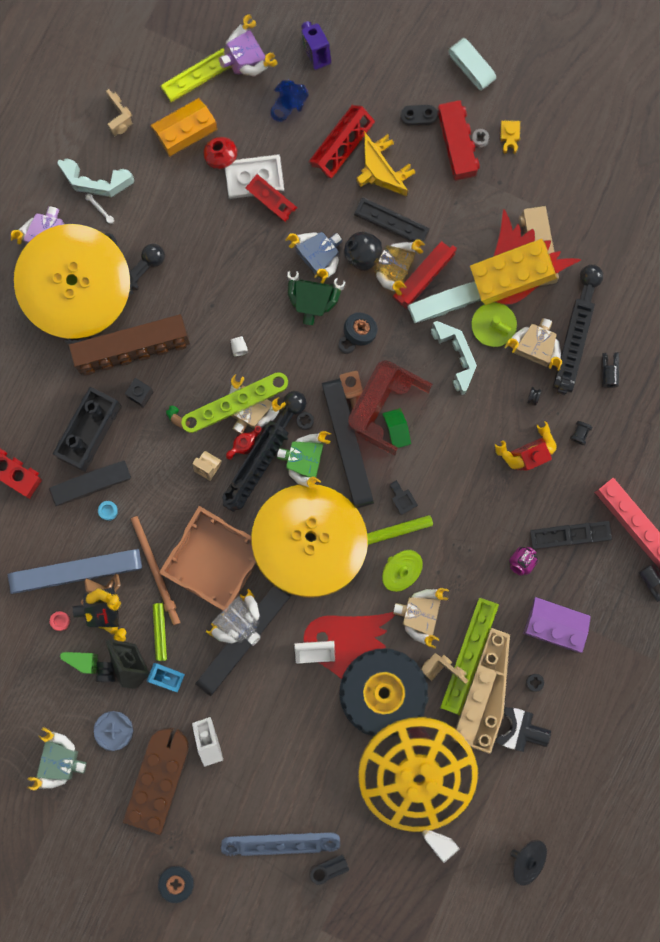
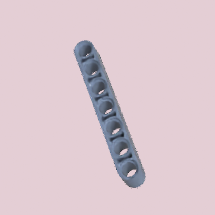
M136 549L7 574L10 594L142 569L140 551Z

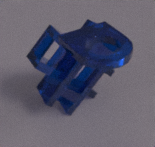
M282 80L274 89L275 92L280 93V96L272 106L270 115L274 120L282 122L287 119L293 108H297L298 112H301L304 107L303 101L306 102L309 96L305 85L295 84L294 81ZM274 110H281L284 116L278 117L275 115Z

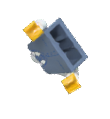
M323 232L300 235L291 233L285 239V241L290 240L292 242L289 248L297 245V254L313 271L315 278H322L320 283L323 284L326 278L335 273L339 263V251L336 247L343 242L337 233L329 239Z

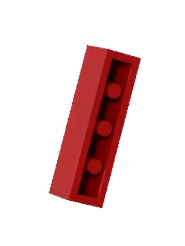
M461 100L440 104L437 112L454 181L474 177L480 166L478 158H475L473 153L475 152L474 141H470L469 137L471 128L469 123L466 124V108L462 106Z

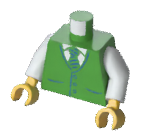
M321 431L319 434H309L298 438L296 442H292L290 450L279 448L277 459L288 461L286 470H288L289 476L297 484L310 487L315 491L318 490L314 484L316 482L321 483L316 478L323 451V444L321 442L330 444V441L325 440V437L331 435V433Z

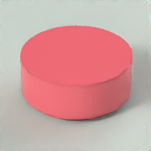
M55 612L50 617V625L57 631L66 630L70 625V618L65 612Z

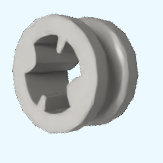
M478 129L473 133L472 141H474L475 146L480 148L488 144L489 134L486 130ZM477 135H484V141L481 142L480 140L478 142Z

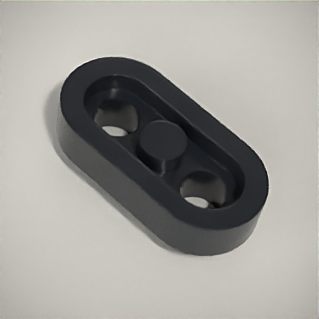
M411 105L402 109L400 118L402 123L407 126L431 125L436 121L438 112L432 105ZM429 111L432 114L428 116L425 114V112ZM411 112L413 113V116L410 117L407 115V113Z

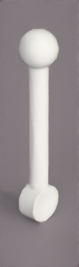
M86 194V200L91 201V203L104 215L108 224H112L114 222V218L112 216H109L97 204V202L93 199L92 194Z

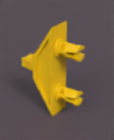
M365 133V168L361 170L363 174L357 177V183L360 187L368 182L370 184L375 183L380 187L407 196L408 190L402 182L414 175L415 170L414 168L409 170L411 164H407L398 172L393 171L381 154L382 151L394 144L392 139L389 140L388 134L374 143Z

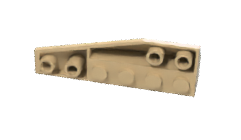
M491 628L461 715L455 727L471 748L490 754L504 715L510 634ZM452 737L451 741L459 743L456 739Z

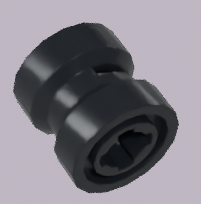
M96 662V668L98 669L96 682H115L116 676L113 674L112 662Z

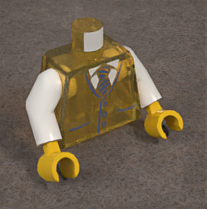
M417 239L414 242L386 245L380 258H376L374 261L377 263L375 268L376 277L383 288L395 291L398 295L402 294L399 289L402 287L406 288L403 282L415 259L416 253L414 251L422 254L423 250L419 247L425 245V243Z

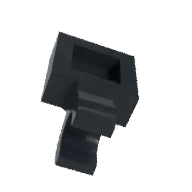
M397 480L389 485L396 495L391 500L400 515L418 506L409 489L403 492Z

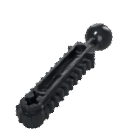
M158 244L146 245L141 253L142 259L131 271L129 270L130 295L134 294L132 288L139 289L137 285L139 278L150 267H158L165 260V252ZM81 338L79 341H71L72 339H65V343L69 345L80 341L86 340V338Z
M587 265L580 272V281L583 284L580 299H576L574 302L561 353L562 365L560 370L556 372L553 388L558 389V394L572 393L595 306V303H591L594 288L602 283L604 276L603 271L597 265Z
M291 391L287 393L283 399L286 405L277 422L270 421L268 425L264 426L265 430L223 494V506L235 512V510H240L244 507L280 446L283 445L284 440H288L287 435L289 433L285 430V427L292 416L304 411L307 405L306 398L301 392Z

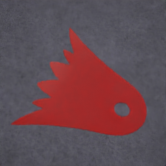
M503 209L501 230L494 256L535 241L534 229L529 230L522 237H520L521 229L519 224L512 230V225L505 209ZM545 240L547 250H549L551 240ZM560 251L549 254L556 274L581 261V259L575 258L557 259L561 253ZM538 286L496 302L500 304L517 303Z
M393 612L372 616H322L313 620L307 626L304 633V643L318 642L317 634L325 632L328 635L327 641H334L335 661L318 663L342 679L347 667L358 656L374 649L386 648L375 637L387 632V630L379 627L386 624L395 615Z

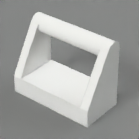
M334 641L295 643L296 663L335 661Z
M430 830L422 831L426 841L443 862L459 850L451 838Z

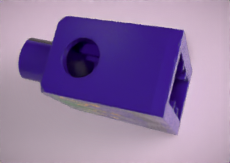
M310 21L303 23L301 26L303 45L314 70L331 64L330 45L320 25H312Z

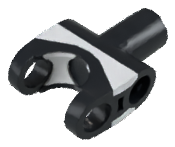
M504 707V715L508 717L511 723L510 729L506 734L497 735L496 743L524 752L526 741L544 747L548 746L551 730L532 725L533 713Z

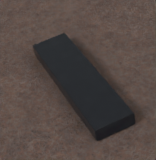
M363 197L354 213L355 216L411 242L417 239L424 242L430 229Z

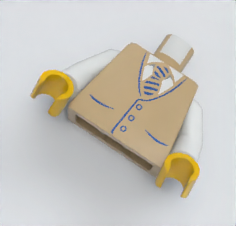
M542 318L539 326L532 324L530 328H522L505 345V348L507 346L512 347V353L545 367L549 365L550 369L552 365H555L559 371L562 365L559 341L556 339V334L549 331L553 322L548 319Z
M236 374L232 377L229 394L245 387L241 386L244 382V377L241 378L240 382L236 381ZM277 397L272 402L267 399L232 415L233 418L237 419L232 429L242 434L247 426L255 429L256 426L262 428L268 425L270 421H274L279 410L286 403L283 402L279 406L277 404L279 397Z
M439 588L438 590L425 589L414 593L412 598H408L407 605L395 603L393 611L394 615L404 617L402 625L405 626V631L415 641L426 644L433 649L436 647L432 645V641L434 639L439 641V638L435 637L433 632L440 601L449 599L443 597V592L449 591L445 588Z

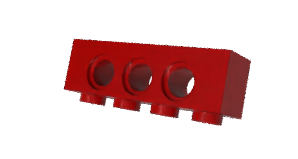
M0 449V464L7 462L8 465L6 470L0 471V481L30 499L42 481L38 477L40 473L32 468L28 470L23 468L22 465L24 463L15 457L12 460L7 458L6 455L8 453ZM19 472H23V479L21 481H16V474Z

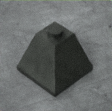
M108 639L106 644L121 687L136 689L150 674L137 645Z

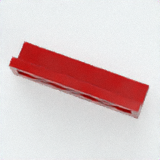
M352 105L308 162L313 167L320 168L328 178H332L364 137L365 133L375 123V120L362 106ZM364 116L368 122L364 127H360V119ZM355 131V139L349 142L350 132ZM340 145H344V153L342 154V156H338V148L340 147ZM333 159V167L329 171L325 165L329 160Z
M441 241L404 283L406 288L402 287L399 289L402 294L398 295L395 293L393 299L405 309H408L407 306L419 297L455 256L457 248L454 245L448 247Z

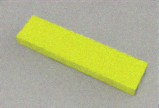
M224 48L162 84L161 88L170 102L175 101L230 68L231 66L222 68L219 63V57L224 56Z

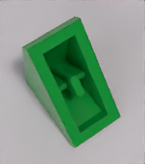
M401 408L382 413L393 450L411 445L407 421Z

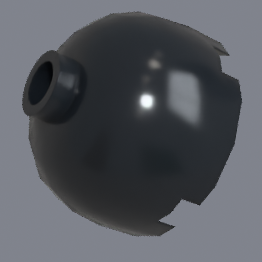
M357 232L347 240L344 255L351 266L361 271H366L375 265L373 262L376 258H380L382 244L380 239L371 233Z

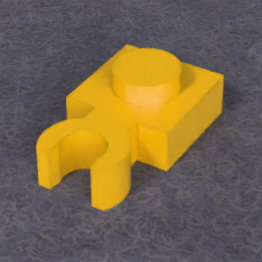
M501 121V141H506L503 146V153L506 154L507 147H512L513 154H516L518 146L515 141L519 142L520 121Z

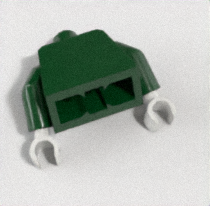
M289 271L287 273L289 280L287 294L290 302L296 308V312L304 313L303 324L314 325L315 315L323 316L324 313L330 312L337 304L341 291L344 289L345 281L341 286L336 284L338 278L334 280L333 285L299 279L298 271H296L297 275L295 277H291Z

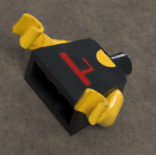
M114 587L103 590L97 588L90 593H86L83 595V605L73 606V617H85L88 627L105 629L110 634H115L113 638L117 641L124 642L126 639V630L124 628L118 630V608L121 602L118 601L119 597L115 595Z

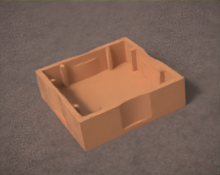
M199 506L188 523L181 541L172 550L159 573L228 613L257 565L252 551L251 536L237 530L224 522L223 519Z

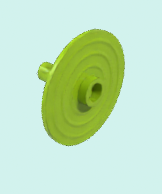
M490 303L483 305L475 312L472 318L473 334L479 342L486 346H503L516 333V317L511 309L503 304Z
M405 550L393 557H389L382 574L383 584L390 591L396 592L410 587L418 579L422 571L423 562L421 556L413 550Z

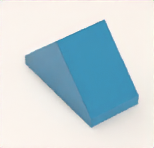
M154 663L147 682L178 692L185 674Z

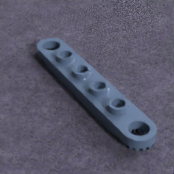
M335 833L250 835L227 837L221 841V852L227 856L228 854L230 856L232 854L233 856L235 854L245 856L318 853L321 851L327 852V850L329 852L332 850L333 852L340 848V837Z

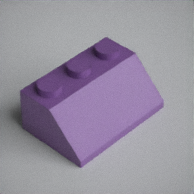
M535 597L523 634L577 653H582L588 636L590 616Z

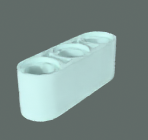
M461 39L448 50L451 58L479 90H483L496 80V74L467 39Z

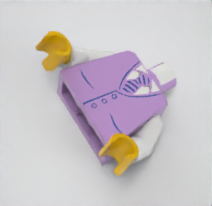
M49 206L46 215L36 214L34 218L27 221L19 230H13L10 240L17 239V244H21L24 238V242L27 245L36 235L44 230L64 225L63 221L57 218L59 209Z

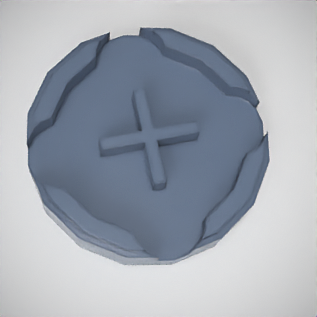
M111 711L104 713L94 725V738L98 745L105 750L115 751L122 749L132 739V722L128 716L121 712Z

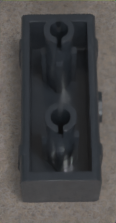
M89 387L63 436L58 441L53 455L71 466L86 472L111 424L117 417V413L122 406L119 401Z

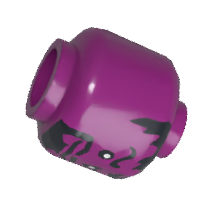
M531 547L517 548L510 557V568L520 576L530 574L538 563L535 550Z

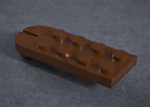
M174 728L161 729L151 737L123 823L158 835L162 833L189 750L188 741L179 729L175 732L171 747H168V741Z

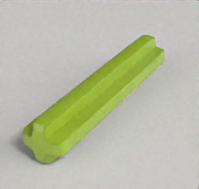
M162 603L153 604L156 660L165 661L167 653L164 607Z

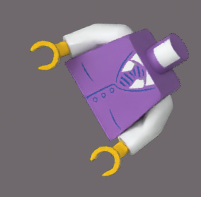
M246 15L243 19L244 24L240 25L227 40L224 56L219 57V63L222 68L231 66L236 74L242 73L244 75L256 76L266 70L267 66L275 67L277 61L276 59L270 61L275 55L268 53L265 56L250 30L247 31V28L255 27L256 21L253 20L252 23L248 24L247 22L252 16Z

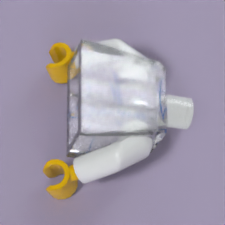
M247 589L248 594L246 596L240 594V597L238 596L211 623L213 628L211 631L206 630V633L226 643L233 644L237 641L241 644L247 639L252 645L256 644L261 638L255 631L260 625L257 621L260 616L253 593Z

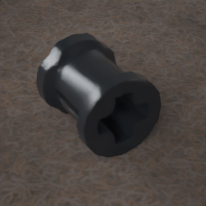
M577 421V427L570 440L580 445H585L589 431H592L593 427L587 423Z

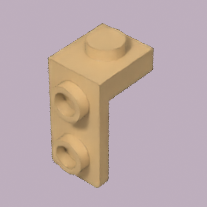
M108 89L106 90L108 98L121 114L108 123L110 131L116 136L117 134L124 133L127 127L132 125L130 118L132 114L127 107H122L120 104L122 101L117 93H112Z
M435 653L430 659L425 661L421 669L430 681L445 667L465 684L468 682L464 677L466 673L458 666L456 668L450 665L452 661L445 655L440 657Z

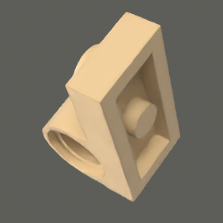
M204 451L199 459L196 457L192 464L194 472L211 481L222 460Z

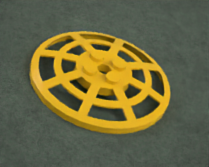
M423 717L400 720L379 731L365 748L358 771L361 794L372 813L391 827L412 832L437 829L457 818L472 800L478 780L476 759L466 739L448 724ZM415 726L432 727L438 729V733L434 741L423 738L409 739L406 728ZM396 731L399 732L402 742L391 748L384 758L373 752L383 739ZM446 733L461 744L468 755L467 757L457 761L451 751L442 745ZM423 745L429 746L431 749L428 755H415L412 746ZM403 749L405 750L407 758L399 765L390 762V759L396 753ZM438 751L442 752L449 759L450 765L440 768L439 764L435 761ZM370 759L379 764L377 773L378 788L366 790L365 771ZM471 764L472 783L468 794L458 792L461 782L460 769ZM385 768L395 773L394 784L383 785ZM454 772L455 781L453 789L442 786L443 776ZM416 775H423L424 780L418 783L413 780ZM398 791L404 797L400 807L394 804L387 794ZM438 793L448 797L441 805L433 808L431 799ZM381 795L384 802L396 812L392 819L385 818L375 808L369 797ZM454 799L464 802L454 814L438 822L436 814L444 810ZM412 802H423L426 811L412 812L407 810ZM403 816L413 818L428 817L431 825L406 826L398 823Z

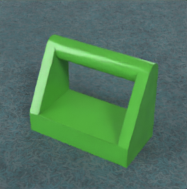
M61 653L60 658L80 672L97 674L96 662H98V654Z

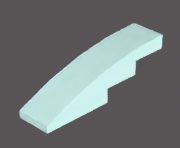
M474 281L427 297L407 307L414 323L445 315L449 311L463 308L467 304L480 301L481 298Z

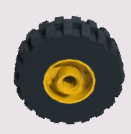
M374 649L365 652L352 661L341 679L339 696L343 712L354 727L373 737L379 731L397 721L408 718H420L423 716L428 702V685L424 677L425 675L417 663L402 652L393 649ZM382 687L387 688L389 692L385 699L380 698L378 694ZM396 731L387 736L386 738L398 736L399 732Z

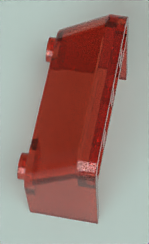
M381 361L376 366L349 415V426L368 442L395 456L398 447L383 440L384 431L382 427L374 423L391 391L397 394H405L414 385L429 393L433 384L390 361Z

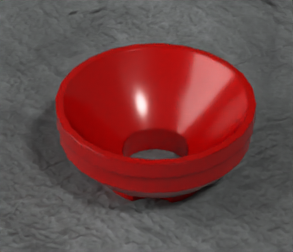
M217 137L206 144L203 153L204 159L212 168H226L236 160L237 148L231 139ZM216 144L223 145V148L221 150H213V147Z

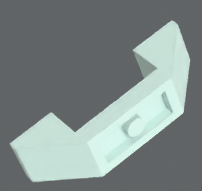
M71 159L58 160L61 171L75 191L113 197L134 183L132 173L125 169L113 170L110 184L104 180H98V182L91 181L83 176L78 178L80 169L75 161Z
M438 321L433 322V329H431L433 338L435 340L438 339L439 344L454 339L452 341L455 351L459 350L461 358H459L463 368L467 369L457 373L453 381L456 391H460L461 395L466 393L476 369L475 360L462 331Z

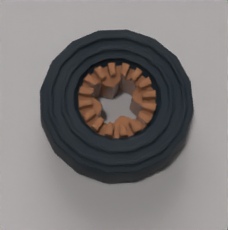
M360 312L351 314L346 319L343 330L344 335L351 343L365 346L375 339L378 328L371 316ZM362 327L364 329L363 331H357V328Z
M172 866L166 869L160 875L158 881V890L161 896L171 903H181L191 895L194 887L191 873L186 868L180 866ZM175 879H178V883L182 885L177 890H174V886L171 885V882H174Z

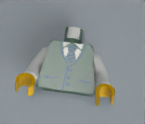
M42 728L43 731L47 732V735L45 737H38L45 741L37 777H29L27 779L34 780V785L27 787L28 789L55 788L71 779L73 772L84 774L87 762L76 760L78 751L75 750L74 744L65 735Z

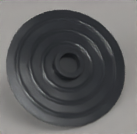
M540 840L531 841L520 852L515 849L511 851V857L516 859L513 877L517 884L521 886L528 885L541 873L546 862L547 849Z

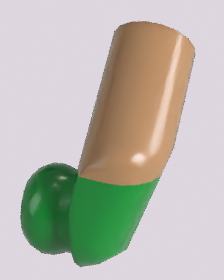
M173 405L169 406V409L166 410L167 417L173 424L183 429L181 424L182 417L176 415L179 409ZM186 421V426L189 427L190 422Z

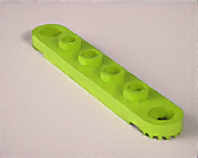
M274 373L186 414L181 421L182 427L186 432L194 433L283 392L288 387V379L283 373ZM278 377L284 380V385L279 388L273 385L274 379ZM189 418H194L197 421L194 428L186 426V421Z

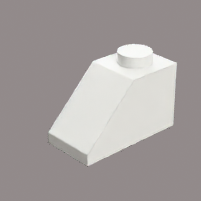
M211 717L192 723L198 753L204 767L223 761Z

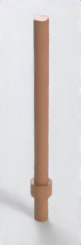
M138 516L133 517L131 522L164 601L163 607L168 612L173 626L180 624L175 610L177 607L174 600H171L162 575L159 573V568Z

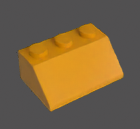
M199 98L151 125L169 157L217 130L215 119L207 106Z

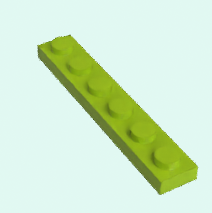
M479 598L455 668L458 666L466 673L464 677L468 682L465 684L452 673L440 707L441 709L461 715L499 604Z

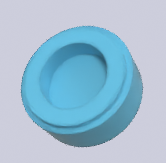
M104 501L98 507V514L102 519L110 521L116 518L118 508L113 502Z

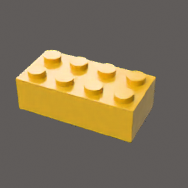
M543 239L470 265L481 301L485 305L557 279Z

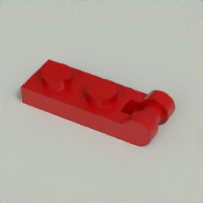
M258 174L254 176L245 188L285 222L289 219L290 213L292 211L295 212L297 209L292 202ZM282 203L286 205L283 211L278 209Z

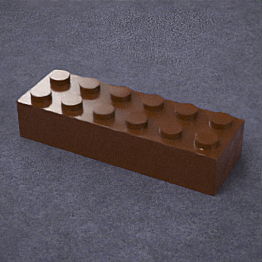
M179 314L69 344L75 368L80 374L86 376L94 374L95 370H110L117 364L128 365L132 363V360H146L150 358V355H164L168 353V350H182L187 348L190 342L183 318Z

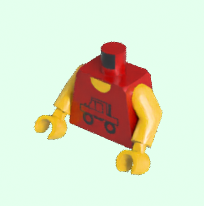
M545 421V426L542 428L537 424L540 436H543L542 438L511 452L507 451L506 442L501 441L502 446L495 444L496 454L502 456L512 469L528 471L552 460L551 455L556 451L557 446L550 433L548 423Z

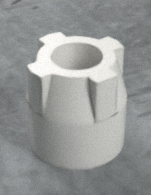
M242 336L230 340L233 356H242L248 353Z

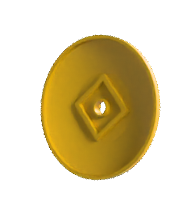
M64 224L44 230L25 246L16 263L14 289L22 311L36 327L56 337L81 339L102 332L119 317L129 296L130 275L122 252L109 237L88 226ZM68 276H76L77 283L72 286L66 283Z
M299 484L274 494L259 510L251 534L253 555L264 576L279 589L301 597H321L342 589L357 575L367 553V530L357 508L349 499L336 490L316 484L314 486L318 488L317 491ZM313 533L316 540L309 542L306 540L305 535Z

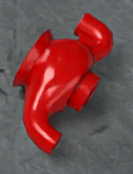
M256 426L252 432L238 435L233 442V448L226 453V458L232 460L235 453L248 454L251 452L256 437L261 432V427Z

